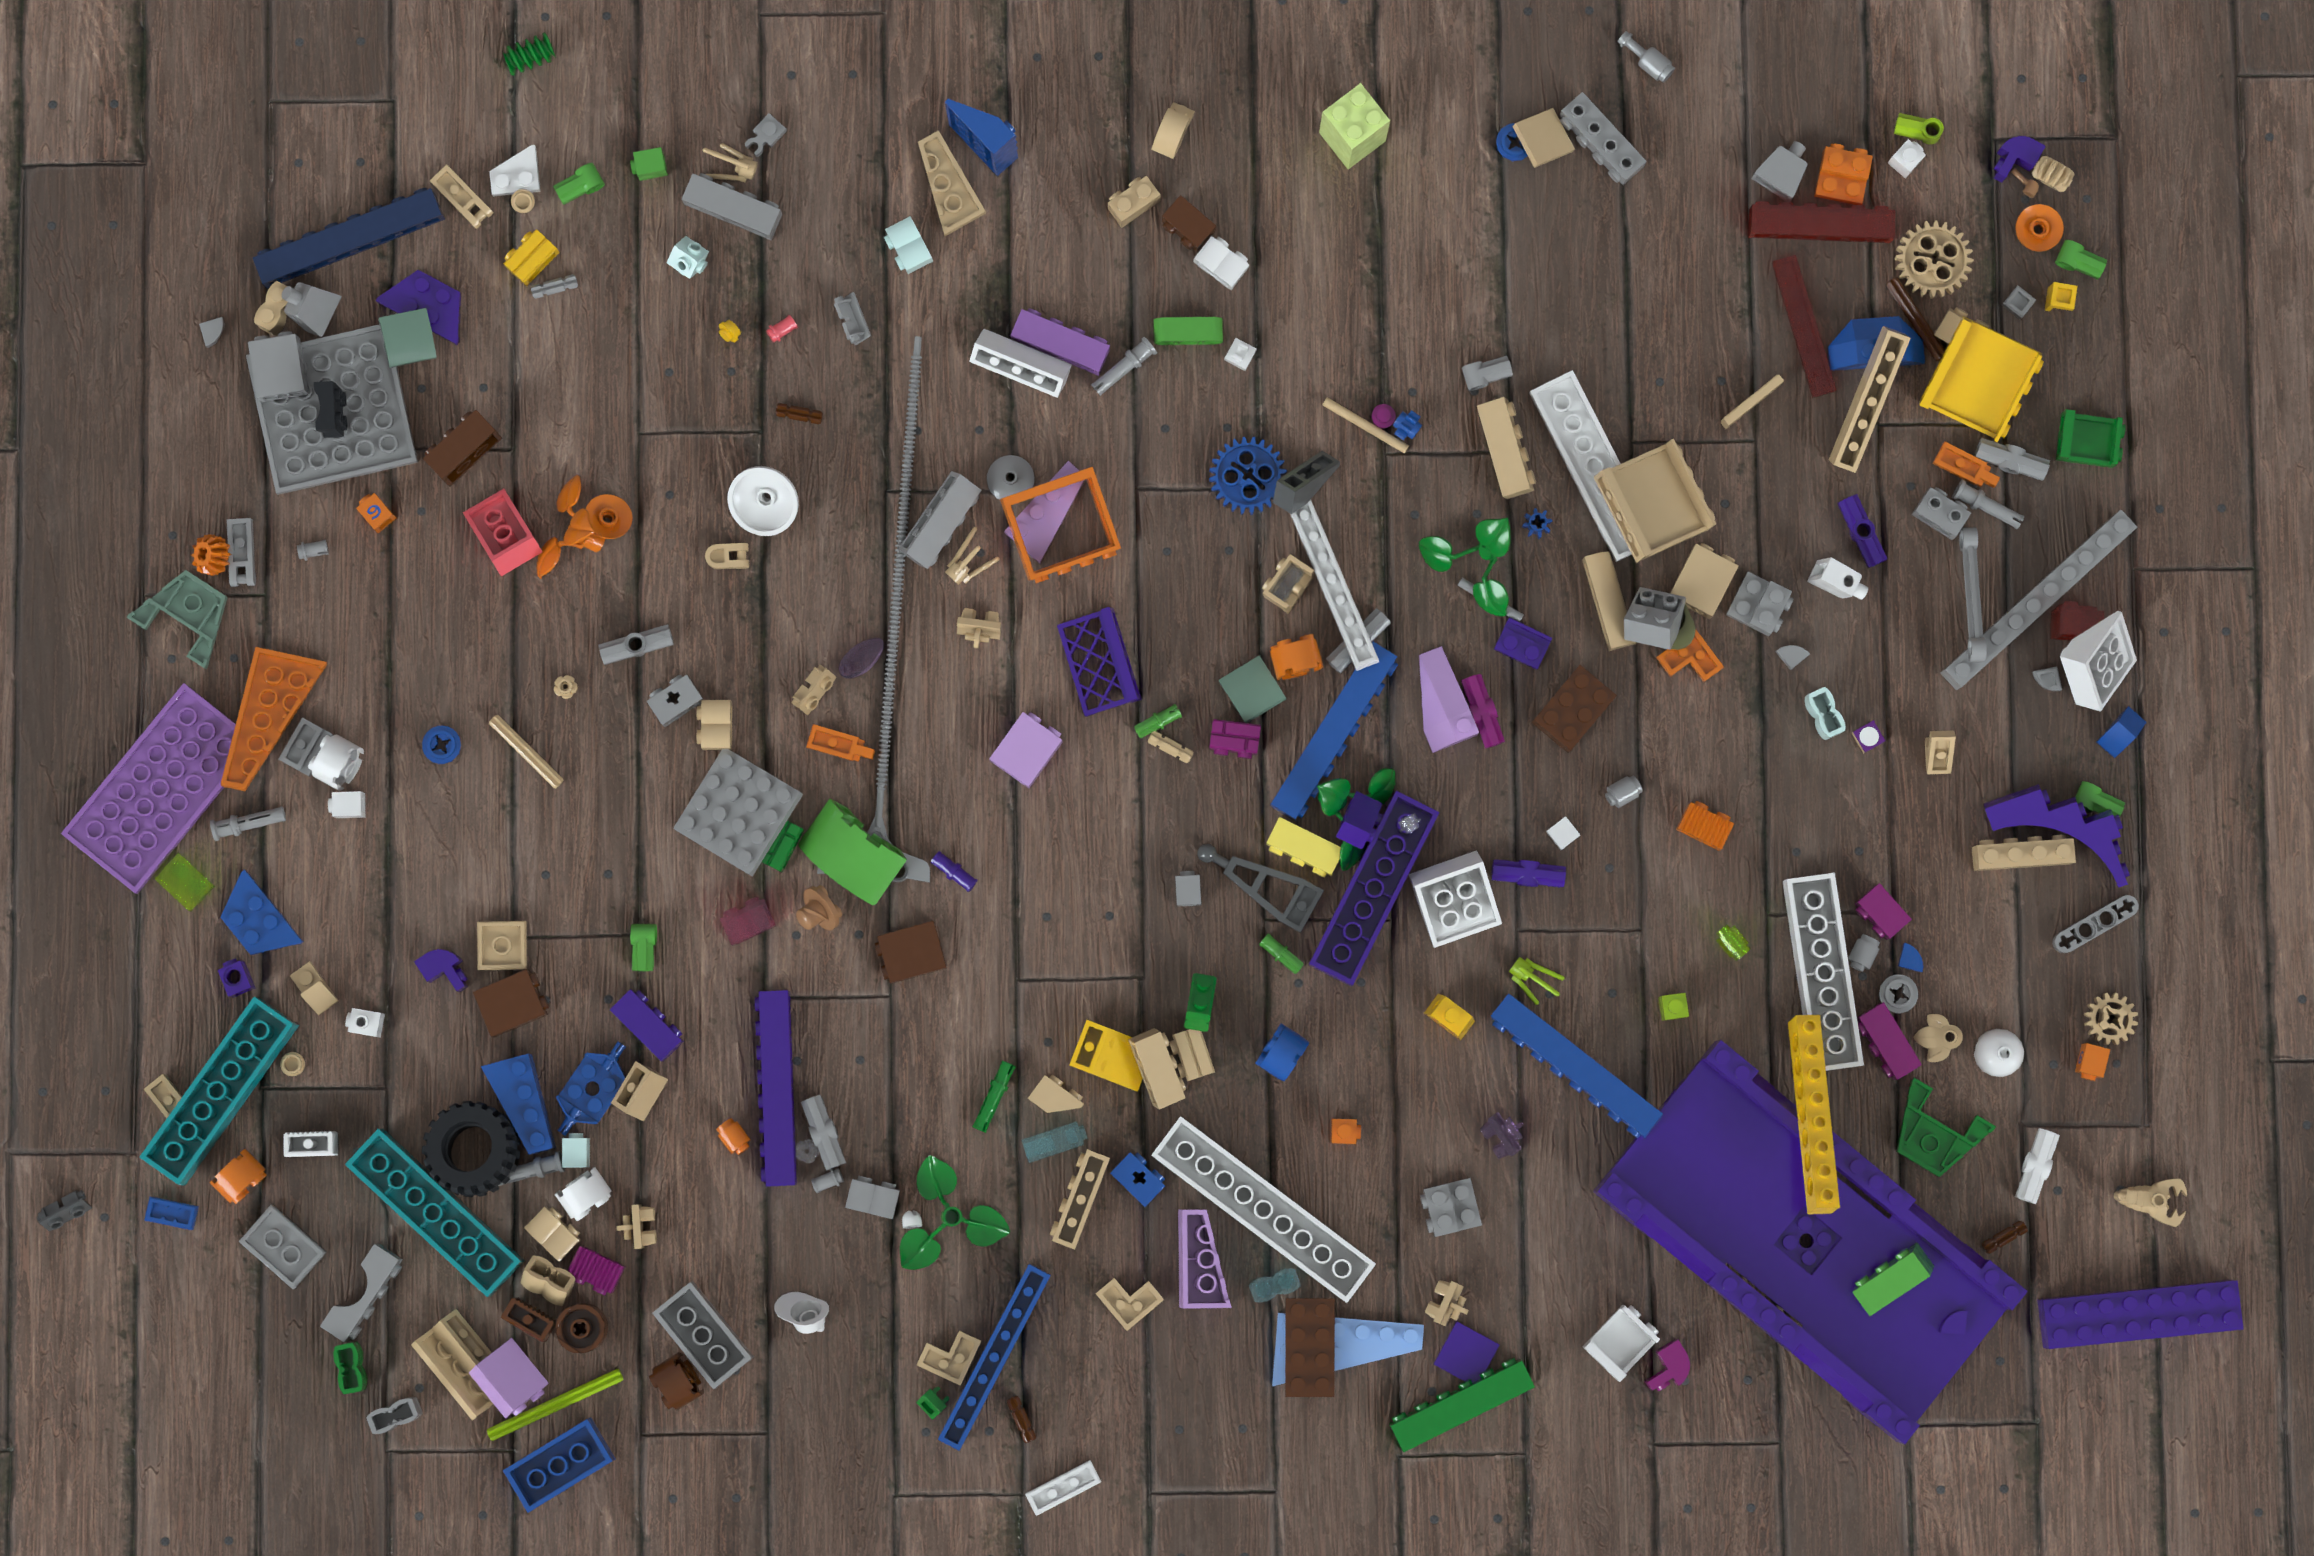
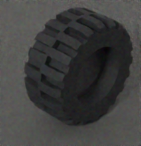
M463 1101L462 1105L452 1104L449 1106L450 1110H442L438 1113L440 1118L437 1121L432 1120L428 1125L432 1127L430 1133L425 1132L423 1140L427 1141L426 1146H422V1154L426 1156L424 1160L425 1167L430 1170V1176L439 1185L455 1194H461L465 1197H473L474 1195L481 1197L486 1196L488 1191L494 1193L500 1189L499 1184H506L510 1180L508 1177L511 1171L515 1173L517 1165L514 1163L516 1159H520V1151L517 1150L520 1140L515 1135L516 1130L504 1114L485 1103ZM479 1127L487 1131L491 1137L492 1149L490 1156L478 1169L469 1172L462 1171L453 1164L451 1157L452 1145L461 1132L468 1128Z

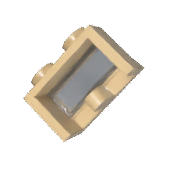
M1291 554L1287 559L1282 558L1276 567L1278 571L1273 579L1269 577L1262 587L1264 598L1287 614H1289L1315 576L1312 568Z

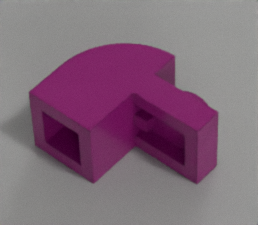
M1674 1339L1655 1351L1665 1369L1645 1380L1650 1390H1663L1670 1385V1379L1674 1381L1675 1385L1679 1386L1689 1374L1690 1361L1688 1354L1680 1341Z

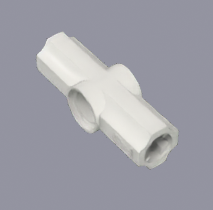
M2038 1128L2031 1151L2026 1155L2022 1165L2023 1175L2016 1191V1198L2032 1204L2037 1203L2044 1180H2047L2053 1165V1160L2051 1159L2060 1135Z

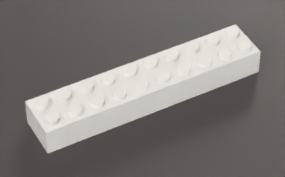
M1181 1116L1151 1155L1346 1303H1348L1376 1265L1363 1253Z

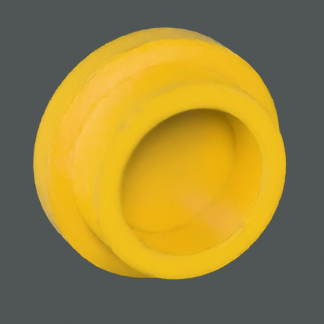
M731 320L719 324L720 336L727 342L735 343L741 334L737 325Z

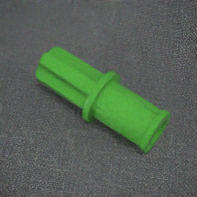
M1176 704L1157 714L1154 712L1152 717L1135 725L1134 728L1137 735L1143 738L1158 729L1163 730L1165 725L1182 718Z
M1269 933L1259 944L1260 947H1263L1275 957L1274 961L1278 960L1294 974L1298 973L1304 965L1301 960L1287 950L1288 946L1284 947Z

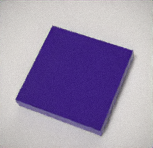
M1456 1321L1433 1364L1463 1381L1471 1379L1473 1383L1481 1379L1479 1374L1487 1370L1499 1344Z

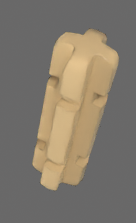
M1157 731L1151 733L1148 739L1149 744L1155 747L1157 745L1160 746V750L1175 758L1177 756L1180 757L1179 760L1184 763L1190 762L1194 753L1191 749L1187 747L1185 749L1182 748L1181 744L1166 736L1165 738L1161 737L1162 734Z

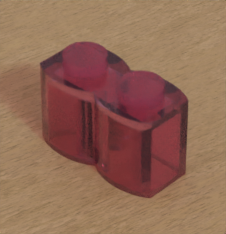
M755 897L745 902L746 907L740 910L734 907L723 912L724 917L720 918V921L732 946L776 927V923L764 899L759 900L758 897Z

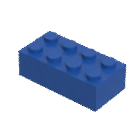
M590 1417L504 1469L503 1472L527 1513L616 1460Z

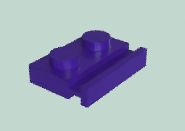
M1508 618L1494 650L1537 670L1552 637Z

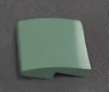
M426 308L379 317L389 368L437 358Z
M1260 655L1218 680L1244 723L1250 722L1286 700L1285 695Z

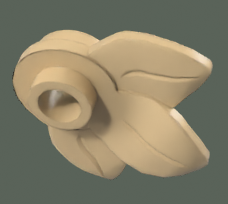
M1929 1014L1927 1015L1928 1027L1920 1029L1913 1038L1919 1045L1929 1048L1927 1053L1928 1062H1939L1949 1056L1951 1049L1957 1048L1962 1043L1963 1034L1960 1028L1950 1025L1943 1015ZM1948 1032H1952L1955 1035V1039L1952 1042L1946 1039Z

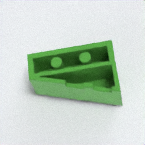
M1917 1242L1910 1248L1900 1251L1895 1255L1896 1258L1889 1263L1886 1261L1875 1269L1876 1272L1871 1276L1865 1275L1855 1282L1856 1287L1852 1293L1869 1316L1931 1276L1934 1265Z

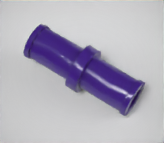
M941 851L937 852L931 860V864L947 875V879L950 881L953 879L966 889L967 892H970L976 885L977 879L961 868L962 865L959 863L955 864L942 854Z

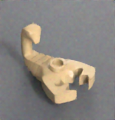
M2180 1178L2167 1179L2156 1182L2151 1186L2143 1185L2121 1189L2114 1193V1199L2128 1208L2148 1213L2152 1218L2163 1224L2177 1227L2183 1220L2186 1211L2178 1215L2177 1209H2174L2170 1217H2167V1210L2169 1209L2167 1201L2170 1198L2169 1188H2173L2175 1197H2178L2180 1191L2184 1196H2187V1190Z

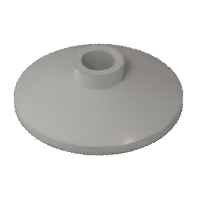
M1006 455L998 458L992 463L987 473L988 488L992 495L999 500L1033 488L1035 482L1034 472L1030 464L1025 459L1015 455ZM1010 473L1015 476V479L1011 482L1006 480V476Z

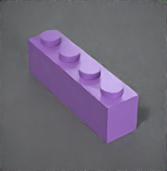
M1030 308L1027 311L1021 309L1011 332V340L1098 376L1110 352V345H1107L1105 339L1094 336V338L1085 335V331L1076 327H1072V329L1064 327L1063 322L1055 318H1050V320L1042 318L1040 312Z

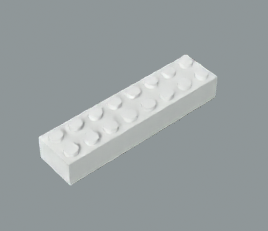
M1835 873L1786 879L1782 882L1802 1014L1820 1015L1826 1071L1863 1066V1055Z

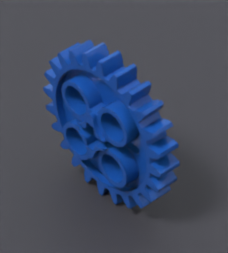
M1243 437L1242 444H1238L1236 439H1233V447L1224 444L1226 452L1217 451L1220 460L1212 459V463L1217 467H1212L1209 472L1216 474L1209 478V482L1216 483L1211 490L1220 492L1216 499H1225L1223 507H1226L1229 503L1232 504L1231 512H1234L1239 507L1241 515L1244 514L1245 509H1249L1250 514L1253 515L1254 508H1258L1262 513L1264 504L1271 508L1270 500L1274 499L1276 482L1281 478L1280 476L1287 473V470L1280 469L1284 464V460H1276L1280 452L1272 454L1273 445L1271 444L1265 448L1264 440L1258 445L1256 444L1255 437L1251 439L1250 443H1247L1246 438ZM1242 454H1249L1253 461L1245 465L1240 462L1239 458ZM1231 462L1236 463L1239 466V468L1242 469V471H1244L1245 473H1249L1251 471L1252 478L1258 483L1265 486V489H1260L1258 485L1250 478L1244 480V474L1237 468L1233 467L1231 465ZM1261 469H1268L1272 475L1269 479L1265 480L1259 477L1258 472ZM1229 472H1233L1237 475L1238 479L1234 483H1228L1224 476ZM1247 487H1252L1256 490L1257 494L1253 498H1247L1243 494V490Z

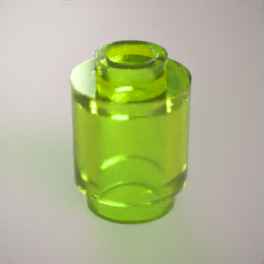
M1727 924L1716 933L1719 936L1716 942L1735 961L1751 949L1747 945L1749 942L1735 925L1729 927Z

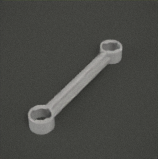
M1962 527L1959 534V546L1963 554L1969 634L1967 646L1969 662H1985L1987 646L1986 639L1983 637L1977 561L1978 531L1976 527Z

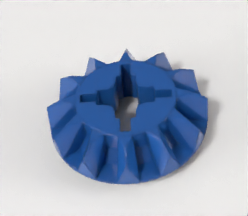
M1515 123L1508 124L1497 135V150L1503 158L1511 161H1522L1528 155L1520 141L1521 147L1515 146L1509 149L1511 144L1509 138L1516 139L1518 136L1512 127Z
M436 726L425 734L422 741V749L430 761L437 764L452 762L459 755L461 747L460 738L452 728ZM437 736L442 741H449L446 745L447 753L441 749L434 750L439 745Z

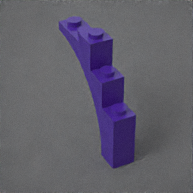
M2039 784L1983 803L1993 831L2011 826L2033 825L2067 833L2090 847L2104 861L2114 876L2118 888L2128 885L2125 878L2130 876L2125 862L2120 864L2117 856L2122 854L2118 841H2112L2121 837L2119 829H2122L2123 826L2119 815L2113 816L2111 809L2083 819L2087 814L2082 802L2077 804L2076 798L2073 797L2047 806V804L2051 803L2046 790L2041 791Z

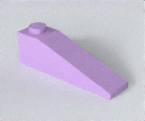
M1442 646L1419 655L1423 731L1432 753L1477 736L1479 734L1478 728Z

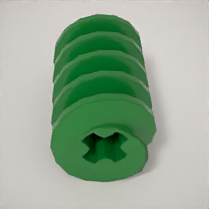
M545 32L542 33V41L536 35L533 36V44L528 39H525V47H522L519 42H516V50L507 45V53L503 52L512 76L516 75V68L521 73L525 72V64L529 69H533L534 61L539 66H542L543 58L548 63L552 62L551 55L556 58L550 39Z

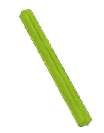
M615 1369L488 1428L487 1434L490 1440L494 1441L623 1381V1375L619 1369Z

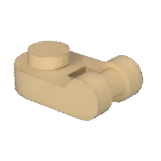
M748 543L712 545L705 553L706 562L714 569L749 568V560L746 559V552L749 551ZM730 552H737V560H730Z

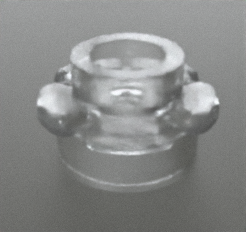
M1415 813L1403 818L1398 822L1401 827L1400 831L1405 830L1408 834L1420 827L1418 822L1421 821V818L1418 819Z
M811 1139L800 1141L796 1145V1157L799 1161L811 1163L819 1155V1149Z

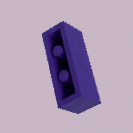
M630 989L610 1011L660 1061L664 1062L684 1042L680 1037L683 1033L674 1024L669 1026L663 1020L666 1016L657 1007L652 1009L646 1003L649 999L640 990L635 992Z

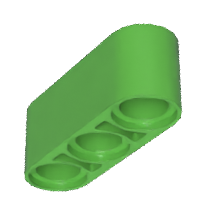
M1162 317L1153 320L1154 344L1213 345L1223 343V319L1220 317Z

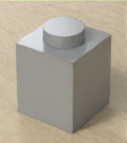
M1194 871L1180 872V876H1175L1177 907L1201 905L1200 875H1195Z

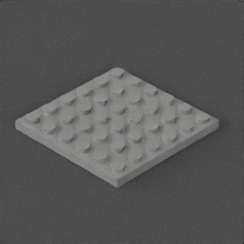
M380 324L301 342L309 392L307 395L266 402L259 401L256 398L250 354L246 355L277 495L418 463L397 366L389 368ZM334 381L342 389V392L346 393L347 404L343 406V416L347 417L348 427L347 430H344V437L324 438L323 432L316 431L315 421L319 415L320 403L314 391V382Z

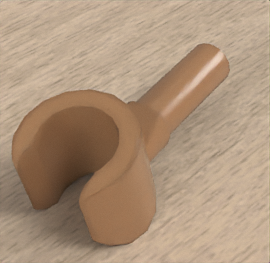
M2014 168L2011 173L2026 185L2023 193L2030 198H2034L2038 192V183L2025 178Z

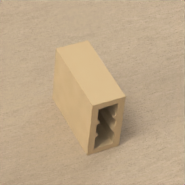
M1701 543L1700 545L1695 544L1670 594L1686 597L1685 604L1688 609L1710 620L1739 565L1734 563L1735 560L1725 554L1719 556L1713 553L1714 549Z

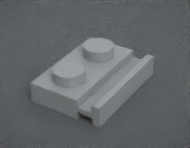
M302 717L278 760L311 777L312 770L308 769L309 762L314 756L318 755L323 738L326 735L332 737L333 734Z

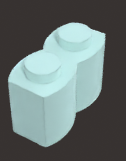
M911 216L885 229L887 236L884 239L890 250L893 248L896 250L898 256L895 257V260L900 270L905 269L910 274L933 262Z
M1826 687L1805 696V706L1809 714L1815 718L1816 730L1824 740L1845 731L1844 719L1840 712L1835 709L1833 695Z

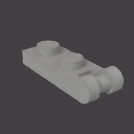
M227 519V538L230 545L228 552L232 554L228 557L230 563V586L238 587L239 584L255 586L253 519ZM246 567V574L239 575L238 568Z

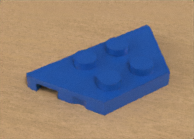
M243 870L220 918L250 955L302 944L304 941L247 870Z

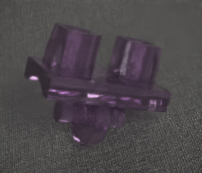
M1499 1112L1487 1119L1488 1122L1480 1128L1486 1139L1495 1134L1501 1142L1493 1147V1151L1498 1159L1508 1155L1511 1157L1522 1149L1517 1142L1523 1138L1518 1130L1524 1126L1521 1121L1514 1124L1511 1117L1503 1120Z

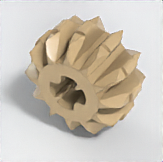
M2042 156L2035 164L2032 172L2036 180L2059 192H2064L2070 186L2075 175L2073 170L2048 156Z

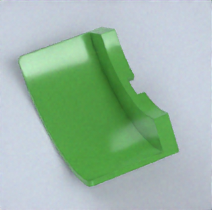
M829 799L800 840L798 846L818 868L835 882L867 903L875 905L907 859L899 848L875 833L870 836L862 829L864 824L849 808Z

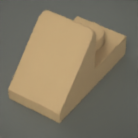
M1930 731L1929 737L1925 738L1927 774H1951L1956 739L1954 731Z
M309 961L290 975L301 991V997L318 1015L339 1001L312 962Z

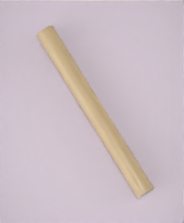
M1327 397L1325 399L1324 407L1405 454L1408 444Z

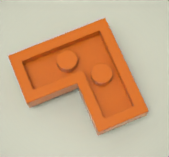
M1695 630L1694 639L1686 648L1680 650L1667 649L1656 657L1670 677L1689 663L1703 682L1724 668L1697 630Z

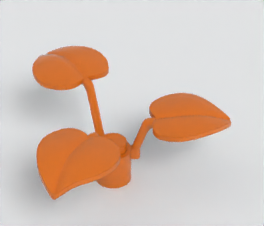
M577 474L564 485L558 495V511L563 513L567 510L572 519L564 535V541L558 542L556 537H552L541 548L542 553L538 555L537 574L540 579L556 566L560 558L562 546H572L579 549L585 547L591 551L599 552L604 545L605 539L593 534L595 531L592 527L588 510L582 508L576 513L572 510V506L577 503L581 492L580 476Z

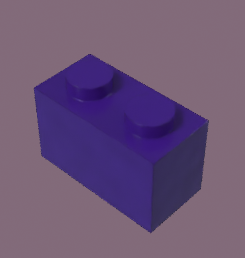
M1356 791L1346 809L1336 837L1360 849L1364 847L1366 841L1371 843L1377 831L1373 827L1378 826L1383 815L1379 813L1382 803Z

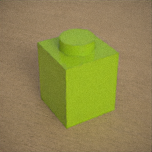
M1686 993L1658 997L1662 1021L1689 1017Z

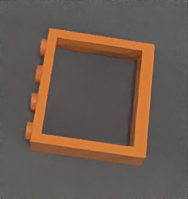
M1093 467L1000 499L1028 581L1035 580V583L1048 580V574L1056 571L1058 576L1072 571L1071 566L1080 564V567L1093 564V558L1102 556L1104 560L1117 555L1116 550L1121 549ZM1086 479L1109 545L1034 571L1011 505Z

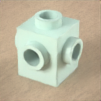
M685 236L674 245L667 264L690 279L696 273L701 274L708 263L705 260L709 251Z

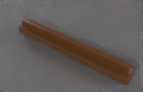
M1897 277L1891 279L1886 284L1887 288L1917 334L1923 339V343L1934 360L1940 361L1945 352L1944 347L1934 335V332Z

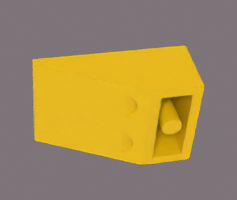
M1086 1020L1069 1066L1137 1092L1143 1079L1128 1041L1132 1037Z

